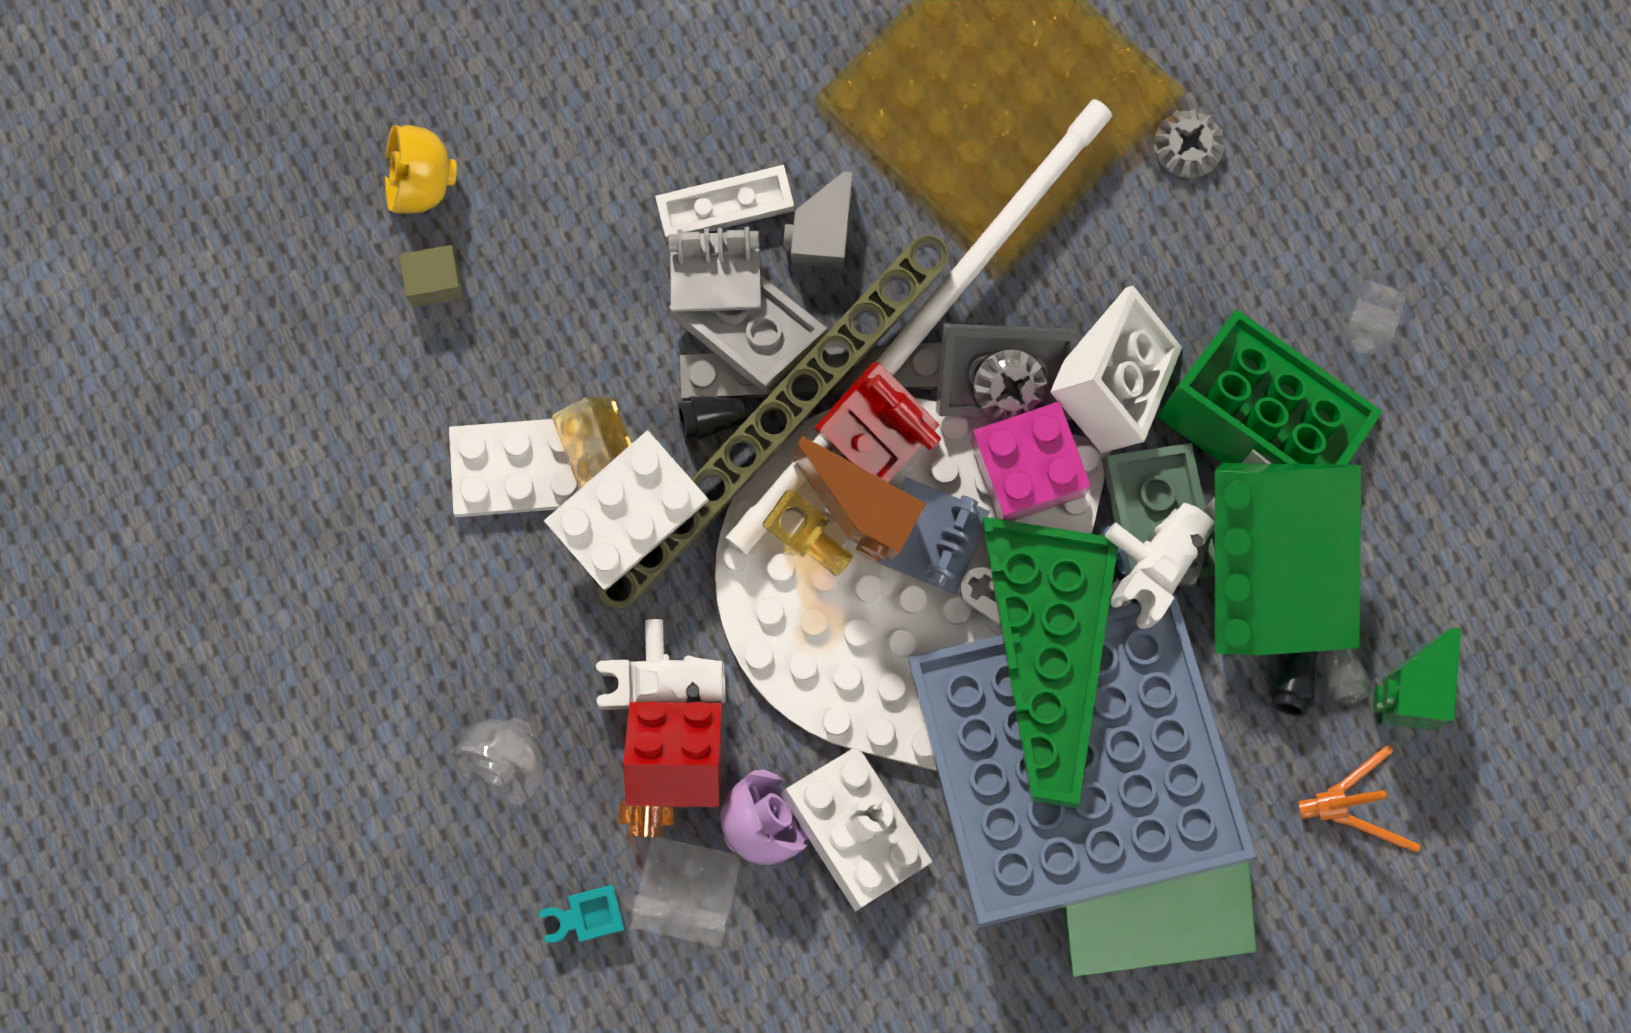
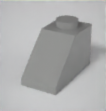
M843 171L795 210L794 225L785 224L783 250L791 251V265L844 269L852 172Z

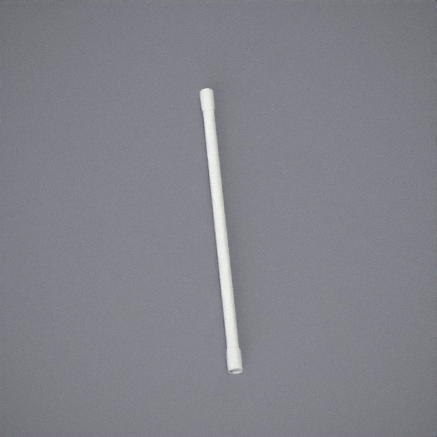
M1096 99L1090 101L1070 125L1062 140L877 359L876 362L881 363L892 376L1079 152L1092 142L1112 118L1111 111L1103 103ZM817 432L811 438V441L829 451L832 450V447ZM794 461L790 463L760 501L747 511L726 536L725 539L742 554L747 555L770 528L773 519L807 480Z

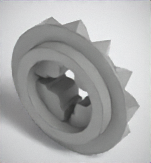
M1196 108L1182 112L1176 110L1171 116L1162 120L1154 138L1156 156L1161 165L1176 176L1196 178L1206 175L1218 165L1225 149L1223 129H1220L1214 122L1212 115L1206 116L1199 113ZM1200 130L1197 145L1201 149L1197 150L1191 147L1188 151H1184L1182 155H1179L1183 139L1179 135L1183 134L1189 137L1192 133L1195 134Z
M1004 350L993 354L980 366L974 380V394L984 412L995 420H1005L1032 411L1038 403L1043 402V392L1047 382L1042 366L1031 355L1019 350ZM1001 373H1004L1014 381L1022 378V381L1017 385L1020 396L1018 400L1009 393L1001 396L1000 393L1005 389Z

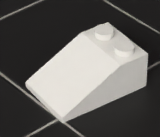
M1133 285L1126 287L1064 360L1050 393L1057 401H1060L1061 406L1101 453L1144 442L1182 346Z

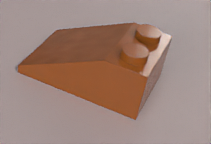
M802 436L792 452L791 458L847 538L858 544L855 551L876 563H879L881 559L890 561L901 552L926 503Z

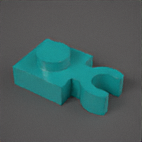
M613 884L568 896L571 910L563 911L556 907H548L538 913L540 919L555 916L560 921V928L555 934L544 936L545 942L557 943L564 940L569 932L575 929L579 942L625 930L615 885Z

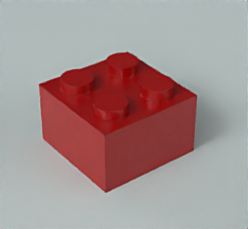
M630 702L623 762L626 806L719 807L723 749L722 703Z

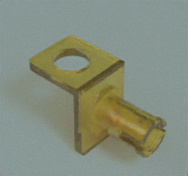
M792 490L784 492L763 521V527L786 544L782 550L784 553L804 557L807 553L834 576L841 574L853 557V553L844 549L823 532L830 519ZM790 507L799 508L805 516V519L794 534L787 533L781 525V516Z

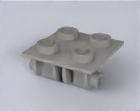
M745 227V230H727L725 233H723L722 228H718V233H709V228H704V233L682 232V229H679L677 234L668 235L671 272V312L761 309L759 231H749V227Z

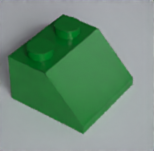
M1450 628L1428 641L1382 679V685L1377 684L1375 686L1372 707L1374 712H1380L1379 724L1435 730L1454 722L1461 628Z

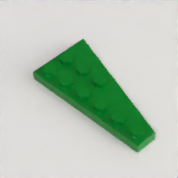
M983 517L982 526L1031 801L1078 809L1118 547L1102 535Z

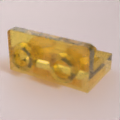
M585 397L555 413L552 417L579 489L632 444L614 398Z

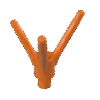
M1389 745L1374 754L1340 783L1329 788L1328 792L1316 793L1317 798L1299 801L1302 819L1320 816L1321 821L1333 819V822L1351 826L1413 852H1419L1420 850L1418 843L1351 816L1348 812V807L1371 803L1387 797V793L1384 790L1346 796L1345 791L1393 752L1392 747Z

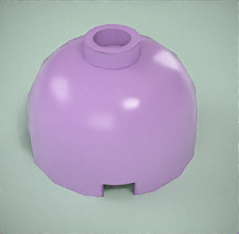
M765 769L754 770L742 778L726 794L720 812L722 831L727 846L742 858L758 865L778 864L792 858L807 846L804 845V841L808 839L780 794L784 790L778 784L784 780L777 774Z

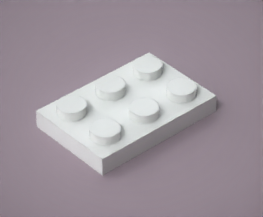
M583 417L449 427L453 513L455 517L557 510L588 483L585 423Z
M647 430L547 517L544 522L603 590L606 591L706 504L709 499Z

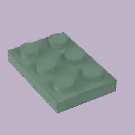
M1192 443L1107 455L1102 459L1114 521L1142 543L1145 541L1151 542L1156 536L1154 532L1155 527L1161 524L1175 508L1178 510L1183 503L1193 505L1207 514ZM1212 538L1207 553H1205L1197 580L1215 577V548ZM1121 550L1127 577L1138 562Z

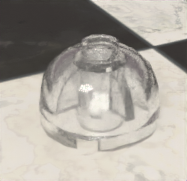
M494 718L478 722L465 733L450 756L454 768L467 781H469L473 774L489 785L494 786L484 790V792L504 802L522 805L526 799L530 801L534 796L545 774L546 758L541 743L533 735L534 729L528 723L518 718H511L510 720Z

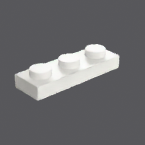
M784 165L655 196L666 242H669L668 235L677 234L679 229H682V232L704 233V228H709V232L718 230V228L723 229L795 211Z

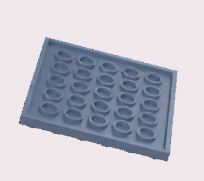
M1172 594L1174 599L1163 617L1155 625L1146 629H1141L1136 624L1137 618L1141 613L1139 602L1108 610L1078 809L1031 801L1002 635L908 657V664L978 928L1251 862L1256 858L1176 594Z

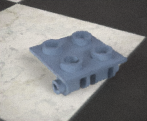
M906 477L901 490L926 503L901 552L890 561L881 559L878 564L956 595L983 530L982 518L988 517L990 511L977 506L978 501L971 497L962 495L959 499Z

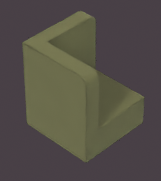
M452 245L400 255L405 295L412 307L465 298L458 256Z

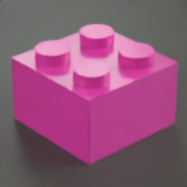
M1060 401L975 429L972 432L970 443L998 519L1015 521L1087 495L1091 486Z

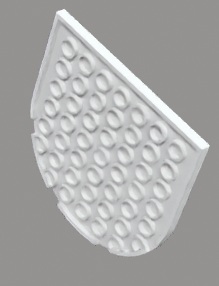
M915 398L940 424L935 432L941 437V440L931 450H927L922 445L892 478L889 484L901 490L907 477L959 499L962 495L968 496L978 501L977 506L990 511L989 518L998 519L970 440L973 430L1002 420L982 417L939 416L936 413V401ZM829 409L806 420L731 501L721 528L716 553V594L722 625L730 648L741 669L755 689L773 708L778 710L788 720L801 727V729L837 746L850 750L856 747L857 750L865 754L937 771L908 664V657L1002 635L1001 629L974 612L962 601L960 587L955 595L873 562L857 553L855 549L858 544L847 538L807 480L777 514L770 528L747 555L739 552L725 539L747 511L760 501L793 461L791 454L801 437L804 436L811 440L816 434L813 428L831 410ZM1072 434L1091 486L1087 495L1083 498L1015 520L1014 522L1092 534L1105 479L1102 459L1110 455L1111 451L1101 453L1089 438ZM832 448L831 452H833V453L837 454L838 456H840V455ZM983 530L965 574L976 567L990 569ZM983 578L979 583L971 580L968 583L973 588L971 594L973 599L978 600L979 597L984 595L996 603L995 595L988 590L990 582L987 579Z

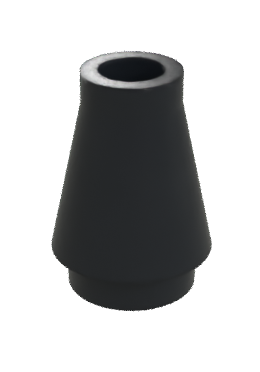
M689 396L688 401L679 402L678 404L681 430L685 438L694 436L696 440H699L732 426L743 424L746 421V409L742 397Z
M1317 651L1289 653L1269 692L1272 697V708L1291 716L1301 717L1307 715L1308 708L1314 706Z

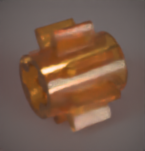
M625 801L619 802L618 824H629L628 836L663 837V825H674V807L626 806Z

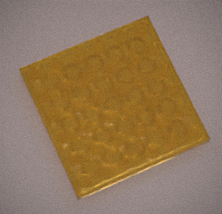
M913 0L815 97V103L971 246L975 244L1062 140L1070 125L1090 101L1096 99L1103 103L1111 111L1112 118L1092 142L1079 152L989 260V263L1006 277L1185 95L1186 90L1086 0Z

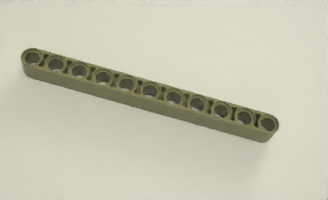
M925 234L913 240L695 474L691 480L699 489L702 482L709 477H718L725 483L723 496L718 500L708 501L693 514L694 526L688 533L680 535L672 532L659 544L663 551V558L659 565L653 568H646L638 562L623 575L630 580L632 585L631 594L627 599L620 602L614 601L609 596L608 589L605 591L598 584L599 597L606 605L616 609H626L634 605L941 276L949 255L947 245L941 238L936 235ZM921 248H932L939 255L940 262L933 268H923L916 262L915 253ZM893 280L904 282L909 288L908 297L898 302L890 300L884 292V287L887 283ZM862 313L874 315L879 323L878 329L868 335L859 333L853 324L856 316ZM836 345L844 348L849 357L846 364L838 368L828 366L822 357L828 347ZM807 378L815 382L818 392L813 399L801 401L792 394V386L799 379ZM778 411L786 417L787 426L781 433L769 434L761 427L762 418L768 412ZM748 444L755 449L756 459L749 467H737L731 462V452L737 445Z

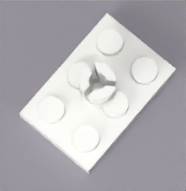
M856 747L780 793L855 912L932 863L931 858L862 751L857 750Z

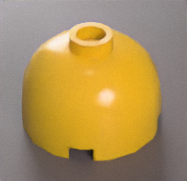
M393 125L391 127L385 158L390 159L389 178L385 176V198L388 210L392 211V213L415 214L436 207L444 198L447 185H455L457 175L455 159H448L446 146L430 130L413 125Z

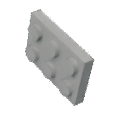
M761 275V309L671 312V305L669 306L671 318L765 394L788 375L828 333L827 327Z

